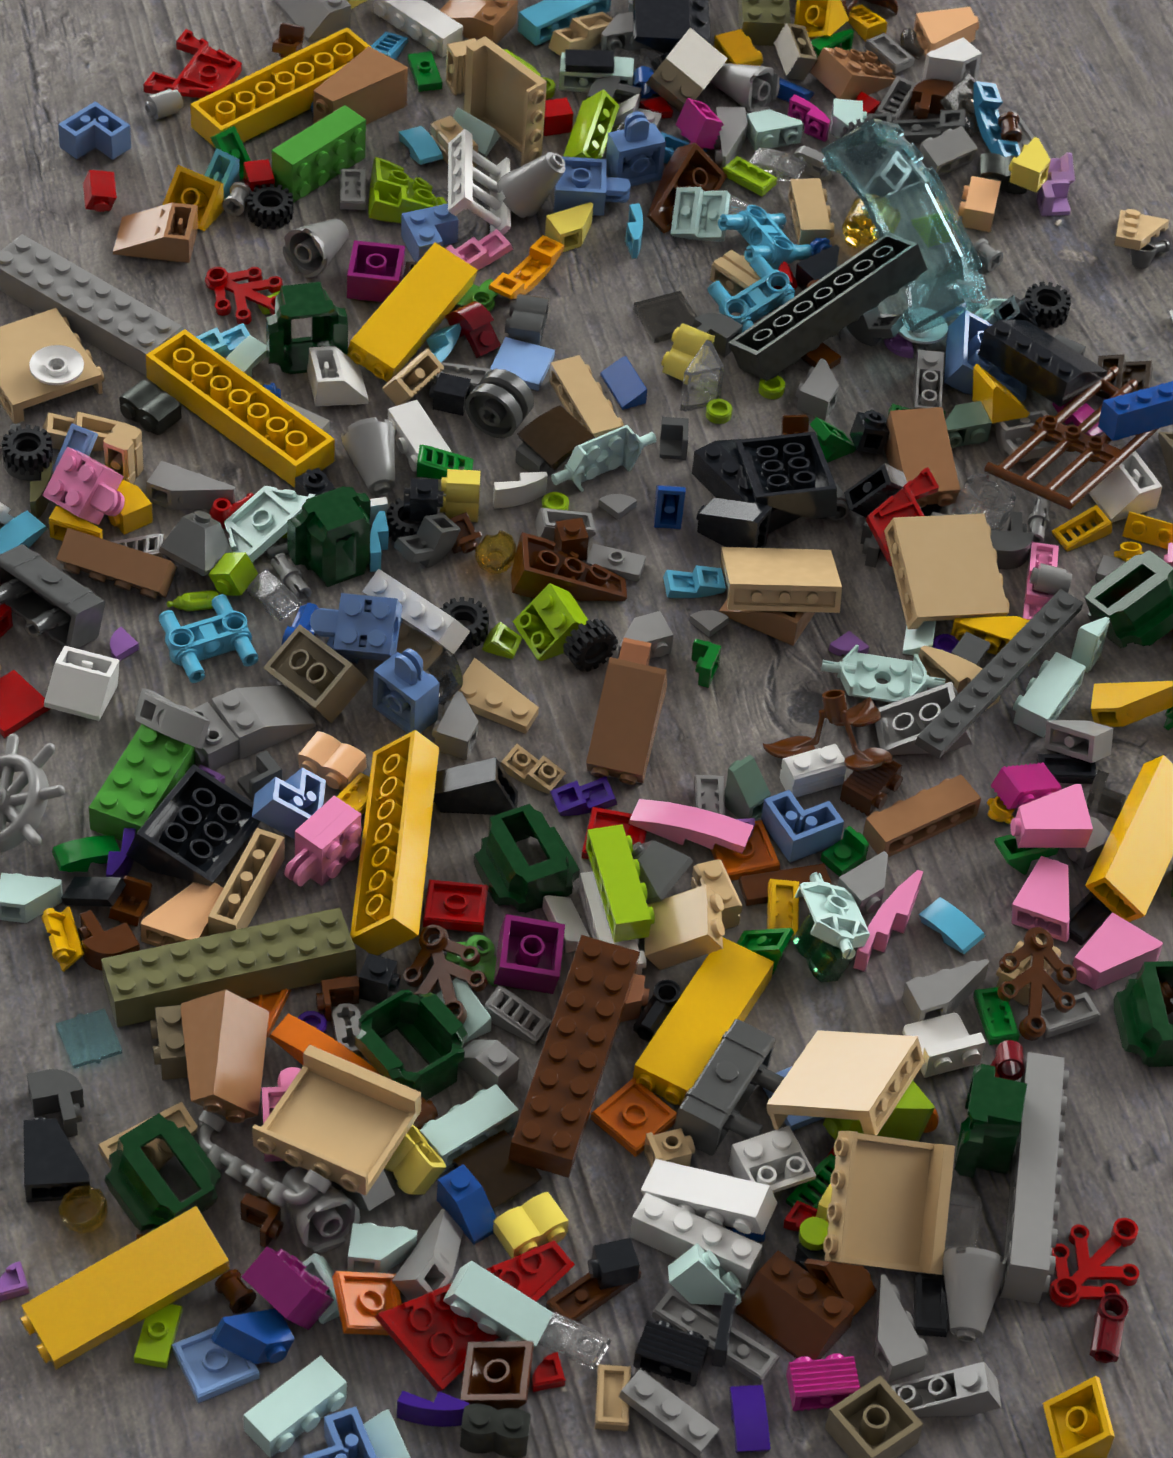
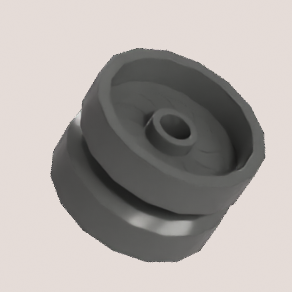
M504 369L488 371L465 400V409L469 419L482 432L495 438L511 436L534 407L533 394L525 381L516 374Z

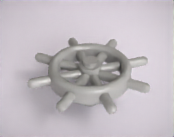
M12 733L7 738L5 755L0 756V857L2 852L13 849L25 839L32 846H39L42 839L35 829L38 828L48 799L61 797L65 794V787L63 785L49 787L47 776L42 769V766L56 751L53 743H47L31 761L17 754L19 744L17 734ZM14 772H21L13 782ZM29 783L28 792L20 793ZM6 821L9 822V823H11V824L5 829Z

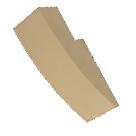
M603 11L572 18L569 27L553 31L548 48L560 56L561 52L565 53V49L589 50L601 42V34L613 18Z
M48 412L42 429L47 431V435L50 434L52 448L60 450L71 423L97 433L98 437L92 451H103V440L109 433H112L111 430L119 421L77 412L75 419Z
M928 646L920 648L919 658L927 671L926 674L931 677L946 678L945 684L952 681L958 694L982 670L976 664L949 652ZM1000 696L987 709L998 703Z

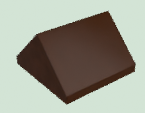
M533 1341L468 1342L460 1400L468 1402L469 1405H488L496 1410L505 1408L518 1409L526 1404L534 1348Z

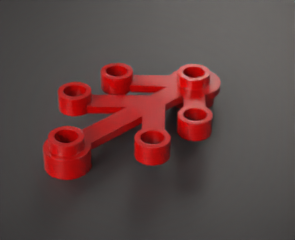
M213 267L208 270L205 277L206 286L211 290H215L217 300L215 302V309L218 315L226 316L231 312V304L226 299L225 289L234 293L237 307L235 316L239 325L242 323L248 325L252 321L251 311L247 308L246 299L269 309L271 315L275 314L276 296L269 298L256 291L266 289L270 293L280 291L281 286H283L280 277L272 276L263 280L262 271L258 267H251L248 270L228 273L222 267ZM248 280L249 283L238 284L236 282Z
M1129 1218L1116 1220L1111 1231V1238L1091 1257L1089 1256L1087 1242L1090 1234L1088 1228L1081 1224L1074 1225L1069 1234V1241L1075 1246L1078 1270L1071 1277L1067 1264L1070 1255L1069 1248L1060 1243L1056 1244L1055 1248H1052V1256L1056 1257V1279L1049 1287V1296L1056 1305L1068 1308L1075 1306L1080 1299H1100L1101 1301L1106 1295L1104 1292L1120 1295V1290L1115 1284L1106 1283L1102 1287L1082 1286L1087 1280H1120L1126 1286L1136 1284L1140 1272L1135 1265L1102 1266L1120 1247H1127L1135 1242L1138 1235V1226L1133 1220ZM1075 1233H1080L1084 1237L1078 1238L1075 1236ZM1120 1233L1126 1234L1128 1237H1124ZM1055 1252L1062 1253L1064 1257L1056 1256ZM1130 1272L1134 1277H1127L1124 1273ZM1061 1291H1065L1069 1295H1064L1061 1293Z

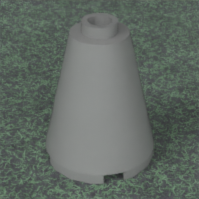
M724 63L712 78V83L752 113L771 108L768 105L772 99L776 100L778 96L780 78L773 71L774 69L768 66Z
M548 152L503 175L497 182V190L499 193L503 192L505 196L504 204L519 217L525 218L528 215L532 218L535 216L565 172L564 159L557 153Z
M331 219L292 229L285 235V246L282 247L286 262L296 273L300 271L305 274L304 277L310 278L319 275L349 237L348 228L343 221Z
M371 417L349 425L348 432L345 435L344 433L341 434V441L369 492L383 496L390 493L395 487V430L389 420L384 419L385 422H378L377 417Z
M301 1167L289 1170L283 1178L282 1184L295 1192L303 1191L308 1185L303 1181L308 1170ZM331 1185L325 1194L319 1191L306 1204L297 1206L288 1203L302 1243L307 1248H312L314 1252L331 1251L346 1242L344 1236L352 1230L353 1223L359 1224L360 1213L356 1204Z
M966 1247L965 1253L956 1254V1248L944 1252L943 1273L950 1331L960 1341L974 1342L976 1338L983 1336L1007 1270L1006 1259L1000 1262L1001 1255L995 1252L973 1247Z

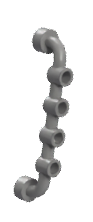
M205 1110L198 1118L203 1123L198 1132V1144L214 1166L221 1170L223 1165L227 1166L228 1168L225 1173L239 1182H242L244 1177L249 1179L246 1186L261 1195L266 1189L270 1192L267 1198L279 1206L284 1207L286 1202L297 1206L306 1204L319 1191L325 1194L331 1185L330 1181L309 1169L303 1179L308 1184L306 1188L301 1192L293 1191L211 1142L210 1136L213 1130L220 1133L226 1121L214 1113Z

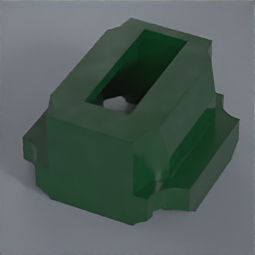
M321 282L281 286L280 292L276 296L275 314L266 317L268 364L279 365L282 372L291 375L307 373L309 347L336 346L347 355L348 319L346 310L333 304L327 292L322 288ZM311 318V337L291 339V320Z
M342 486L306 499V502L302 505L303 511L301 514H297L295 517L287 520V549L295 566L305 565L307 570L312 569L327 587L365 574V569L370 563L371 500L366 493H356L353 487ZM352 534L347 541L336 542V539Z
M1150 550L1133 556L1092 586L1091 591L1084 597L1090 611L1088 613L1090 622L1104 617L1110 618L1106 637L1120 648L1126 647L1129 643L1151 646L1173 629V567Z
M531 804L489 817L488 837L481 839V849L474 854V865L484 885H488V892L494 903L498 906H510L511 904L516 907L518 912L527 913L542 908L543 897L547 895L568 897L572 894L574 880L578 879L580 875L578 865L556 828L550 827L543 814L535 810ZM529 837L536 838L548 860L529 866L515 842Z
M1173 961L1144 962L1136 979H1128L1125 990L1117 992L1114 997V1013L1122 1048L1126 1052L1138 1054L1142 1058V1063L1149 1067L1173 1066V1024H1169L1159 979L1162 983L1167 980L1173 988Z
M409 989L401 990L367 1010L359 1018L358 1028L360 1033L355 1037V1046L382 1076L421 1092V1097L426 1101L457 1082L458 1063L464 1060L465 1051L462 1047L467 1042L468 1033L459 1019L436 994L430 992L417 996L412 994ZM397 1029L425 1060L428 1066L417 1073L406 1071L404 1064L381 1038Z
M980 1064L973 1069L965 1103V1109H968L967 1115L969 1117L961 1122L954 1162V1170L960 1176L974 1178L976 1168L1007 1174L1022 1122L1027 1083L995 1077V1066Z
M160 1113L119 1137L116 1151L109 1155L111 1170L105 1175L104 1181L118 1204L140 1231L156 1229L197 1206L200 1213H203L217 1201L218 1196L215 1186L220 1182L222 1175L186 1126L178 1128L173 1121L166 1120ZM156 1138L164 1140L200 1189V1191L181 1203L141 1150L143 1146Z

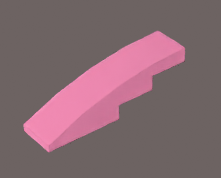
M498 229L479 241L472 237L456 249L452 245L445 248L478 270L513 250L511 243Z
M1032 542L1022 618L1031 620L1054 596L1053 594L1034 590V584H1030V577L1033 567L1038 568L1040 563L1057 567L1059 546Z
M645 799L638 800L629 820L631 825L680 845H683L685 839L713 849L716 843L741 854L754 827L734 818L697 807Z
M917 870L882 904L867 927L870 936L865 946L858 947L853 968L865 972L872 950L885 952L892 930L900 933L905 932L920 889L923 871Z

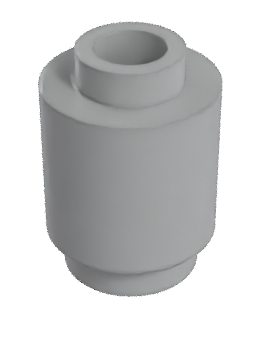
M167 89L148 96L144 106L148 116L158 120L178 113L184 104L182 96L177 89Z
M1040 563L1038 568L1033 567L1030 584H1034V590L1055 595L1060 589L1068 593L1072 573L1066 572V569Z

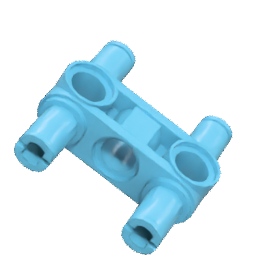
M748 205L745 211H740L734 215L722 214L720 216L721 219L718 220L720 230H737L749 243L750 246H747V250L744 252L747 262H750L756 255L761 254L772 269L778 270L783 261L791 264L795 260L807 259L813 251L809 244H793L781 229L786 224V217L783 213L769 214L759 206Z
M761 254L753 257L749 264L761 278L735 296H731L720 281L713 282L707 289L708 293L719 305L720 314L726 315L743 325L742 333L753 326L755 321L795 297V290L790 285L788 275L776 269L773 270ZM775 286H781V287H783V288H782V289H774L773 287H775ZM737 312V313H740L741 315H739V316H733V315H731V314Z
M224 594L217 595L212 599V607L217 616L180 626L173 611L167 610L159 615V622L166 634L165 643L169 649L170 660L177 665L183 666L191 683H197L204 679L205 671L199 661L236 650L244 666H252L258 661V654L251 643L252 635L247 626V617L241 612L234 611L227 596Z

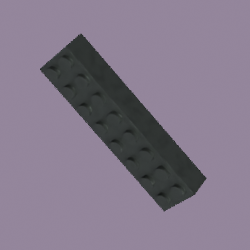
M888 232L728 343L738 367L766 381L777 377L779 372L786 367L797 363L809 351L817 349L822 342L836 336L841 329L850 323L856 322L861 315L879 306L880 302L898 293L900 288L909 282L915 281L919 278L920 274L928 270L918 243Z

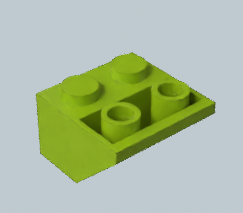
M549 583L512 622L536 659L543 661L563 654V644L567 643L565 640L567 636H572L570 632L573 629L577 631L579 629L578 625L581 623L586 625L588 619L569 591Z

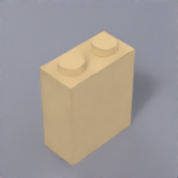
M707 884L647 905L653 908L655 923L650 926L649 937L644 938L645 957L659 970L723 949L725 928L722 923V910L724 909V904L721 896L715 893Z

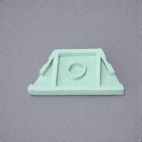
M270 486L261 488L224 521L233 552H246L251 562H254L287 532V520L295 517L297 514H301L303 511L302 505L306 502V499L315 495L309 493L308 497L297 495L293 490H278L276 487Z

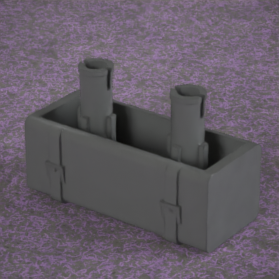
M23 544L0 554V605L6 604L10 606L13 612L27 621L26 631L31 637L36 638L45 633L63 647L69 646L76 649L98 638L105 601L94 594V591L85 588L43 559L39 553L33 552Z
M735 1019L729 1030L722 1036L720 1044L693 1087L686 1093L684 1101L677 1111L673 1130L681 1128L684 1136L690 1135L692 1137L695 1148L711 1156L715 1154L729 1130L746 1139L759 1136L764 1125L758 1124L739 1113L757 1085L774 1093L784 1077L767 1069L770 1065L776 1039L739 1019Z

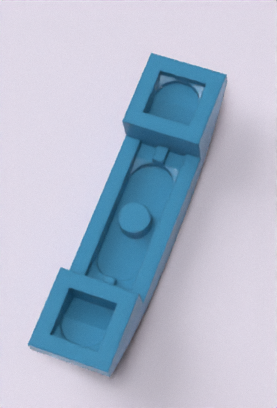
M976 81L973 87L974 110L977 124L986 146L991 153L1004 157L1019 156L1021 151L1018 142L1001 140L1002 130L998 125V118L1000 116L998 108L1003 102L996 84Z

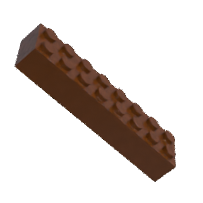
M581 935L511 1141L509 1160L567 1178L570 1177L637 971L639 951Z

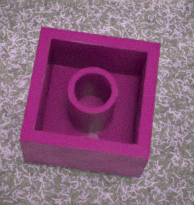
M354 240L347 273V298L384 302L403 280L405 246Z
M506 914L499 932L494 984L553 994L560 978L565 924Z
M267 1246L241 1276L286 1319L307 1330L314 1325L334 1301L326 1293L329 1287L317 1276H312L305 1270L307 1267L294 1255L290 1256L282 1248L276 1252Z

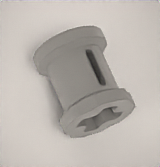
M241 182L233 183L230 188V195L223 201L224 210L230 215L240 216L245 210V203L251 191L250 187Z
M982 238L972 246L970 257L980 260L985 264V268L988 271H993L1001 264L1003 253L999 250H994L989 246L988 241Z

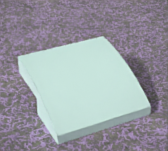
M677 187L671 235L692 240L724 241L726 231L720 230L718 220L721 219L720 216L722 214L728 215L730 193L727 190L703 191L701 187Z

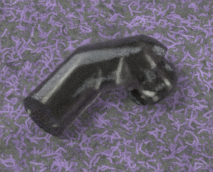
M907 28L900 34V47L914 58L920 59L924 49L915 44L916 32Z

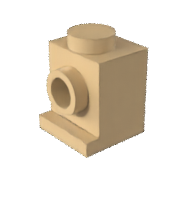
M679 1128L655 1135L652 1132L646 1133L644 1152L650 1167H652L655 1159L690 1167L691 1156L695 1153V1146L690 1135L684 1136L682 1129Z

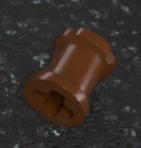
M1006 112L999 116L998 125L1002 130L1001 140L1016 141L1018 143L1022 140V132L1018 127L1020 118L1017 113Z
M231 1269L222 1274L215 1282L216 1291L223 1293L229 1301V1307L233 1313L245 1311L256 1300V1293L254 1290L246 1287L241 1280V1273L237 1269Z

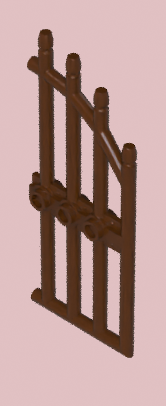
M1113 366L1107 370V376L1079 394L1057 415H1045L1038 418L1030 428V431L1035 433L999 465L988 462L984 471L1071 510L1159 428L1135 435L1122 449H1118L1109 445L1112 440L1105 433L1101 437L1085 434L1099 422L1102 405L1078 426L1062 424L1100 390L1110 395V398L1131 393L1137 388L1138 381L1135 379L1128 381L1120 389L1109 383L1119 373V368ZM1054 441L1058 443L1022 476L1009 471L1040 442ZM1065 451L1081 453L1045 487L1032 481ZM1089 461L1104 463L1097 472L1069 497L1056 492Z

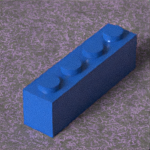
M1173 381L1103 400L1098 427L1112 441L1172 425Z

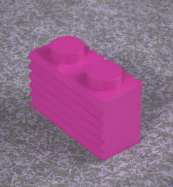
M687 98L676 126L682 131L681 135L690 140V144L696 142L703 150L704 148H714L715 140L718 139L717 136L720 135L719 131L722 130L721 127L724 124L706 103Z
M1043 762L1032 765L1030 763L1029 765L1004 766L991 784V788H994V793H997V797H1000V801H1003L1007 809L1019 808L1021 805L1062 789Z
M832 1354L825 1359L812 1360L810 1357H799L788 1364L786 1378L792 1409L795 1412L805 1409L816 1410L818 1408L833 1407L861 1388L859 1386L854 1356L844 1357L842 1354Z

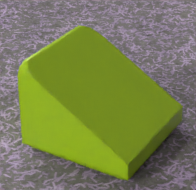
M500 622L488 633L482 650L513 659L523 637Z

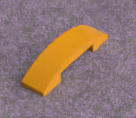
M541 236L530 247L529 256L509 274H500L489 285V289L509 299H516L518 294H527L552 269L562 254L565 245L547 236Z

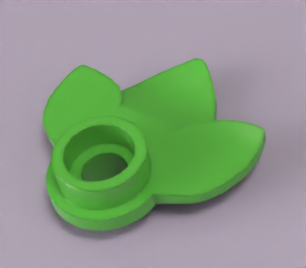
M490 278L484 281L480 287L473 284L457 303V306L463 307L476 301L485 306L489 312L492 311L495 303L494 299L498 296V293L489 289V285L494 280Z
M477 934L471 936L467 942H457L464 946H474L477 948L481 959L473 967L466 966L461 957L446 953L447 961L459 964V966L472 971H481L484 973L489 984L494 987L497 986L494 984L496 966L495 947L488 937ZM477 945L482 947L484 951L479 950ZM469 954L466 959H471L475 954Z

